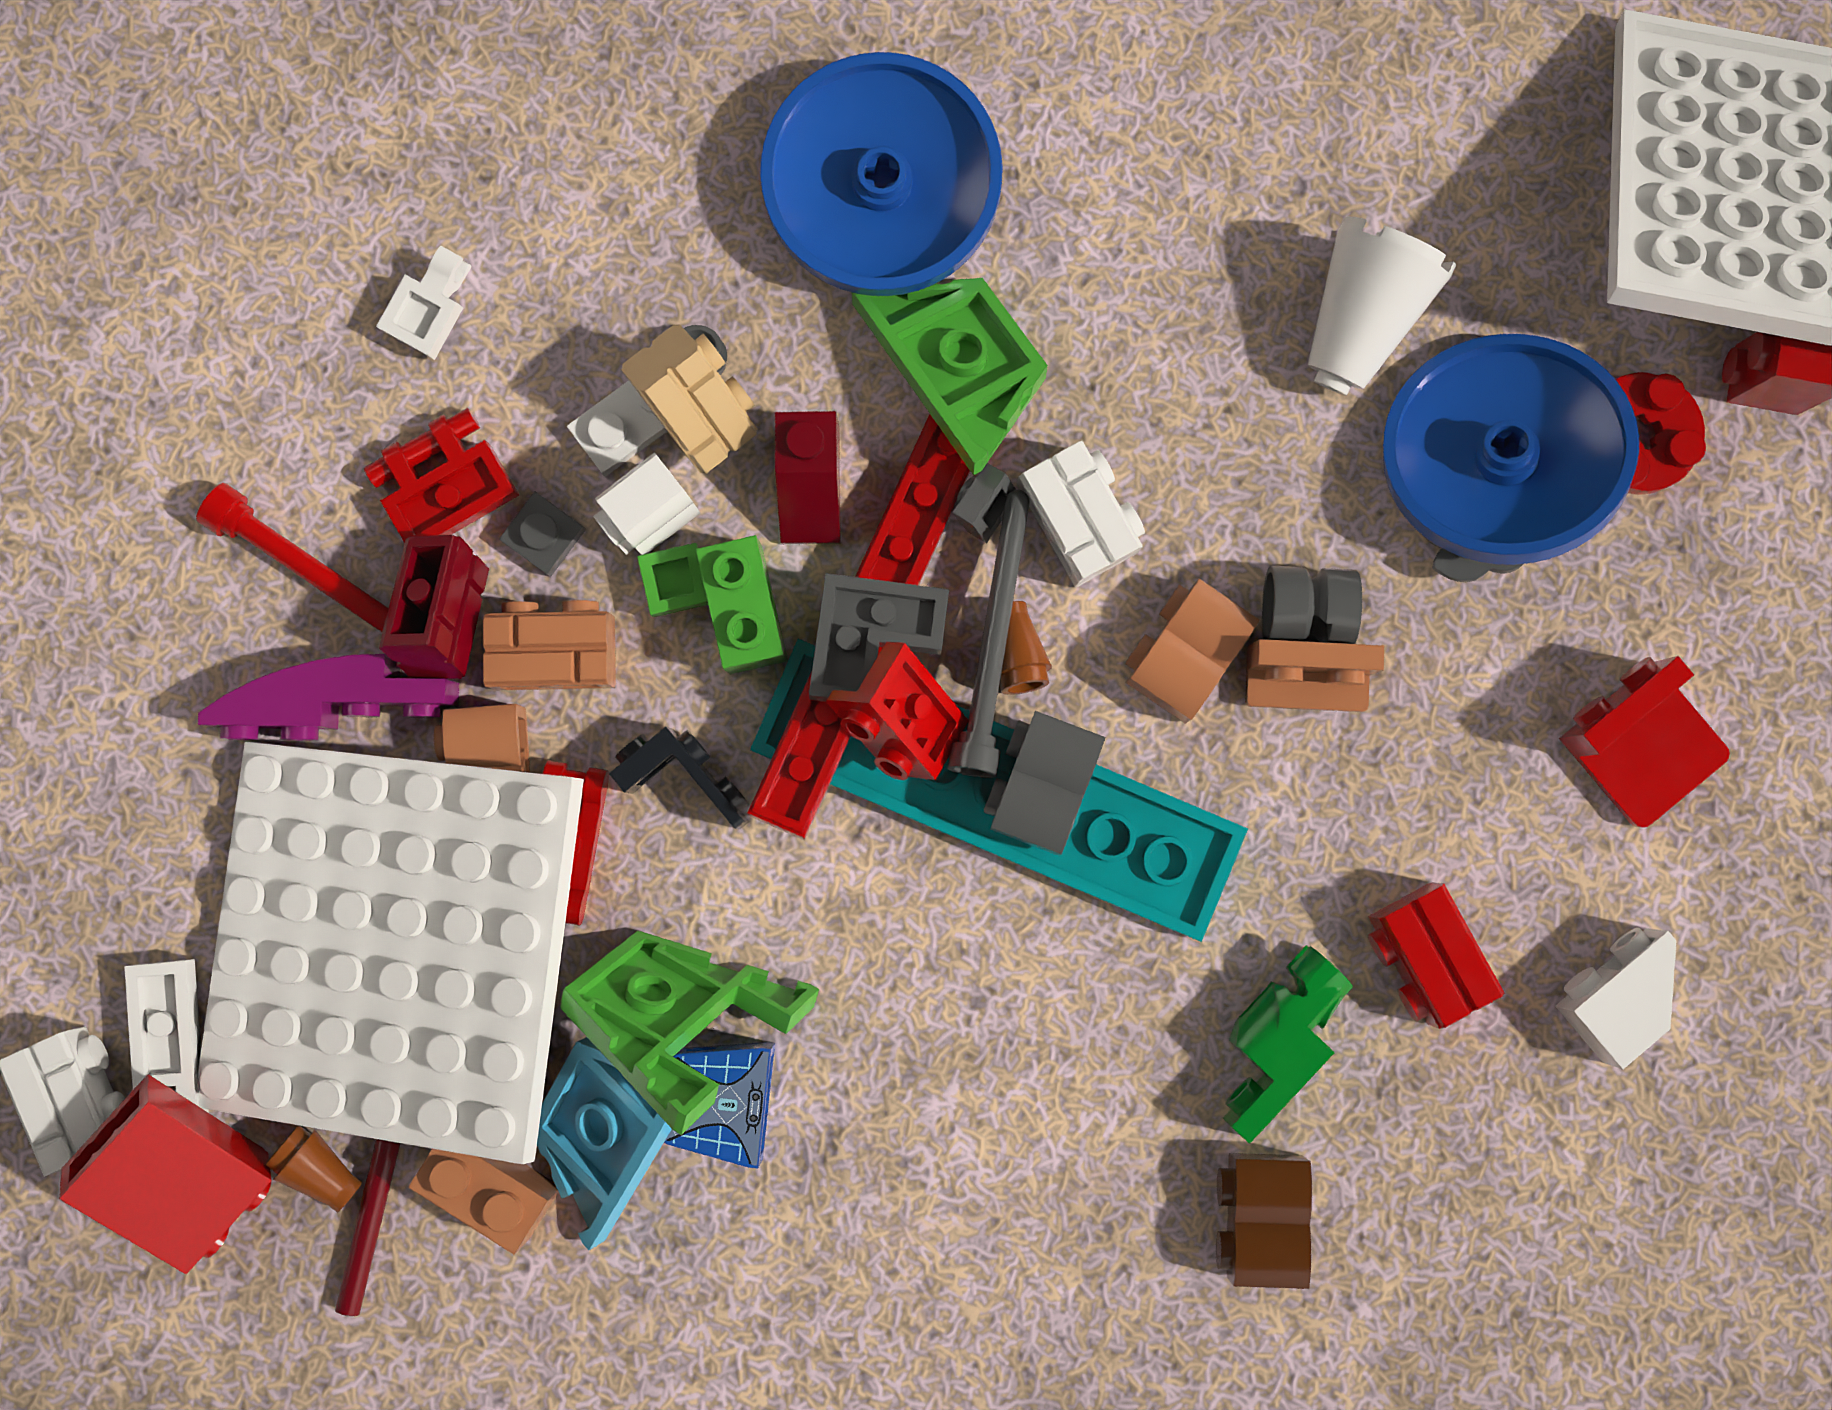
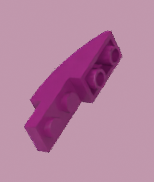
M385 654L347 655L319 659L278 670L252 680L225 694L198 712V725L220 728V739L258 740L259 729H281V740L318 741L319 729L338 730L339 706H342V716L380 717V706H403V717L440 718L441 707H459V683L447 679L400 678V668L397 666V662L392 661Z

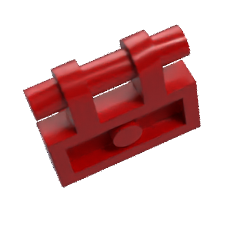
M469 408L450 418H447L444 414L428 423L430 428L428 431L402 446L396 441L381 450L383 457L364 467L368 479L375 488L394 478L398 482L400 489L381 499L380 502L404 543L410 536L452 535L519 496L493 448L486 440L465 450L461 439L480 429L478 421ZM443 451L448 461L419 477L414 466Z

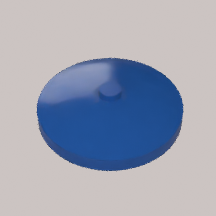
M873 52L846 57L824 66L804 79L788 95L774 115L767 131L761 156L760 177L765 206L773 229L789 254L803 268L827 284L845 291L869 296H893L919 291L932 286L950 276L972 257L984 241L995 219L1002 188L1003 164L1001 148L993 123L984 106L962 81L940 66L921 58L892 52Z
M1497 334L1471 339L1456 344L1429 359L1413 373L1398 392L1386 420L1383 442V465L1387 485L1394 502L1408 522L1424 537L1448 552L1478 562L1503 565L1528 564L1548 560L1563 555L1593 538L1610 522L1622 506L1629 492L1639 455L1637 420L1627 395L1615 378L1596 360L1582 351L1553 339L1527 334Z

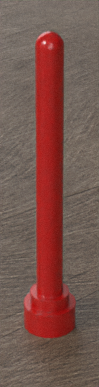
M221 483L205 497L196 515L198 523L217 536L227 534L229 537L235 538L239 535L368 624L383 632L388 607L253 516V508L247 505L248 498L227 483Z

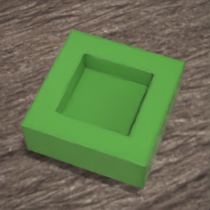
M697 543L637 556L647 603L652 617L708 605L696 549L699 548Z

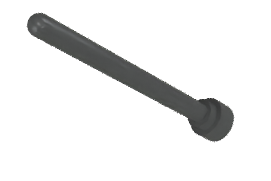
M1022 490L1011 491L1005 500L967 731L960 732L959 741L951 745L948 769L952 772L972 777H997L1001 752L995 748L996 738L991 736L1030 503L1027 493Z

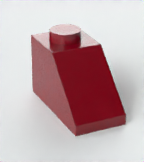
M775 412V477L780 543L841 544L840 428L837 412Z

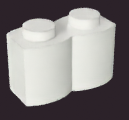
M654 452L595 498L602 510L593 517L616 546L618 545L626 555L634 548L641 555L650 553L698 516L700 511Z

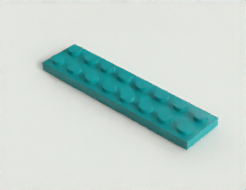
M797 639L750 751L772 759L812 672L815 645ZM957 706L965 717L969 719L970 711ZM993 721L991 736L996 738L995 748L1001 752L997 777L995 778L972 777L952 772L948 769V757L936 780L908 777L906 780L894 779L883 773L875 765L873 754L860 740L851 736L830 785L1200 942L1204 938L1248 831V828L1096 764L1062 855L1058 856L990 830L994 816L983 812L996 778L1008 782L1017 760L1005 755L1014 729Z

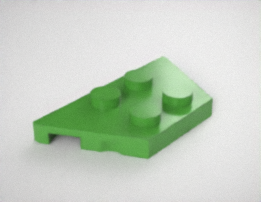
M983 278L956 279L947 284H934L919 291L902 295L869 296L852 293V305L971 473L975 475L981 472L1045 381L1048 366Z

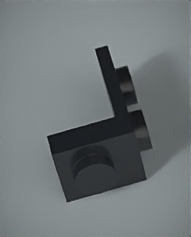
M666 726L650 740L642 734L628 743L615 756L620 765L612 770L609 775L624 793H635L677 758L735 829H741L750 822L741 812V810L749 805L748 801L726 776L717 783L703 766V763L710 758L709 754L688 730L679 736L674 729Z

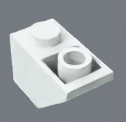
M1635 928L1621 936L1610 948L1614 956L1597 971L1594 967H1589L1575 975L1564 987L1567 996L1555 1005L1605 1064L1624 1069L1671 1029L1676 939L1666 930L1646 928L1642 931L1641 928Z

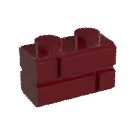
M454 535L410 536L405 540L379 649L392 661H396L397 666L410 678L462 679V677H465L483 600L480 596L485 591L489 568L478 555H473V550L461 537Z

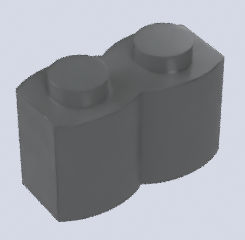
M1038 711L1034 712L1030 724L1018 720L1005 754L1017 760L1008 782L996 778L983 811L994 816L990 830L1055 855H1062L1106 737Z

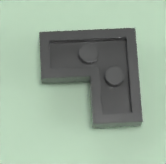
M826 573L809 699L826 702L832 690L857 691L878 657L879 647H884L886 642H902L911 651L941 655L949 589Z

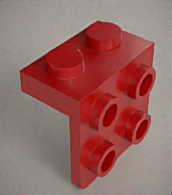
M1679 656L1654 661L1651 657H1647L1634 665L1620 678V681L1624 684L1607 699L1604 696H1600L1583 707L1573 717L1577 724L1559 738L1634 827H1648L1724 765L1730 756L1726 744L1679 690L1683 684L1694 676L1693 672Z

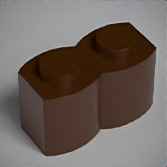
M1229 1153L1228 1168H1219L1217 1173L1219 1206H1228L1227 1231H1218L1216 1235L1217 1268L1227 1270V1278L1235 1287L1309 1289L1311 1277V1161L1303 1155Z

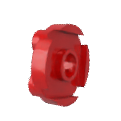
M1638 372L1616 378L1615 380L1629 399L1635 417L1641 418L1645 425L1651 424L1655 431V435L1650 438V449H1645L1644 445L1639 441L1637 467L1628 493L1635 495L1651 494L1674 485L1686 477L1692 467L1700 462L1705 455V425L1697 402L1685 390L1684 384L1675 375L1667 373L1655 375L1648 372Z

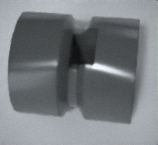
M1270 565L1263 588V640L1304 642L1306 638H1312L1314 642L1356 644L1362 616V583L1357 570L1322 568L1316 577H1311L1304 567Z

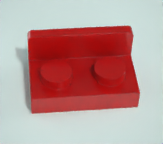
M902 642L885 643L857 691L832 690L826 700L827 704L842 719V728L849 735L860 740L873 754L875 765L886 775L898 780H906L908 777L936 780L950 755L952 743L958 741L960 732H963L968 723L965 715L910 648Z

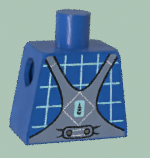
M759 1042L682 1048L674 1055V1058L718 1083L719 1088L715 1103L682 1135L671 1130L664 1143L748 1168L758 1169L764 1155L775 1043Z

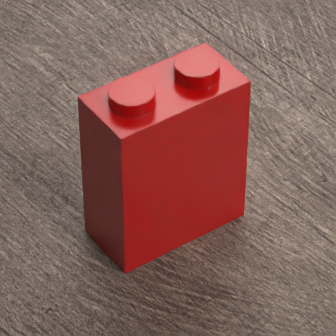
M147 1074L61 1168L59 1199L187 1275L202 1257L209 1258L219 1250L227 1238L229 1227L245 1210L248 1212L254 1210L264 1200L269 1192L272 1181L271 1170L265 1166L269 1160V1154L255 1142Z

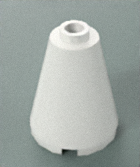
M1346 216L1337 231L1308 366L1318 372L1314 379L1315 383L1347 396L1351 386L1361 390L1366 387L1448 282L1456 267L1454 261L1443 262L1446 255L1438 249L1384 225L1382 231L1377 232L1376 235L1363 232L1362 230L1367 220Z

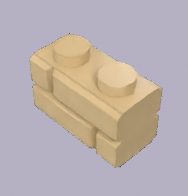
M680 324L672 325L652 341L651 347L642 348L624 362L621 371L700 474H707L728 457L730 450H738L757 435L756 430L758 429L746 413L755 405L733 376L724 382L717 370L726 363L704 334L694 340Z

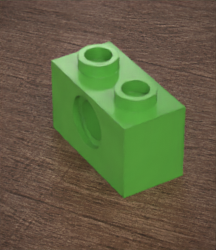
M749 536L696 549L723 669L731 675L787 662V652L764 552L757 536Z

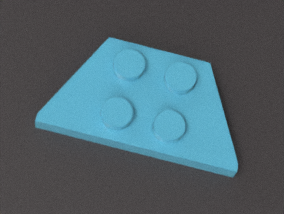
M586 1037L575 1043L542 1103L537 1147L551 1167V1177L561 1198L563 1199L573 1194L588 1227L578 1233L583 1245L588 1250H591L606 1240L672 1129Z

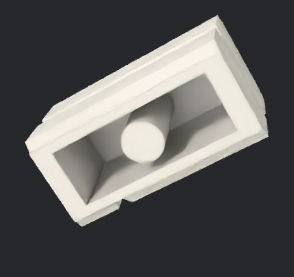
M1083 441L1073 444L1055 454L1052 458L1023 472L1018 476L1016 484L1019 490L1027 493L1030 500V510L1075 588L1136 555L1143 547L1138 537L1145 534L1143 524L1129 502L1119 505L1108 485L1115 482V477L1107 460L1099 450L1089 453Z
M86 1026L58 1033L0 1060L1 1076L44 1177L61 1171V1168L125 1099L122 1093L118 1091L113 1092L104 1069L109 1065V1057L104 1044L97 1036L89 1035Z

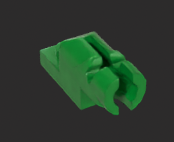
M1306 945L1286 966L1288 973L1294 978L1295 985L1297 986L1296 991L1291 992L1285 986L1271 981L1264 991L1237 1018L1229 1041L1264 1073L1257 1082L1251 1077L1244 1080L1226 1101V1105L1231 1110L1223 1119L1249 1144L1335 1053L1312 1030L1317 1025L1321 1029L1326 1026L1343 997L1353 988V985L1330 961L1311 946L1308 947Z

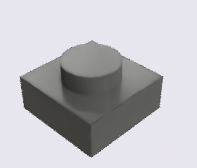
M987 463L977 477L972 476L964 483L957 496V507L953 514L967 532L987 544L1002 521L1007 495L1011 491L1016 490L1006 473Z
M534 491L499 540L551 577L586 531V528Z

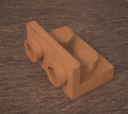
M1259 639L1247 647L1245 703L1249 707L1344 712L1366 711L1369 707L1370 675L1384 671L1385 646Z

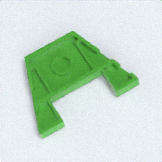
M638 930L563 989L560 1008L671 1129L682 1135L715 1103L719 1084L673 1056L731 1004L738 1006L782 1033L787 1034L814 1008L819 989L802 981L797 982L796 989L767 981L769 971L750 965L745 966L738 972L710 963L712 953Z

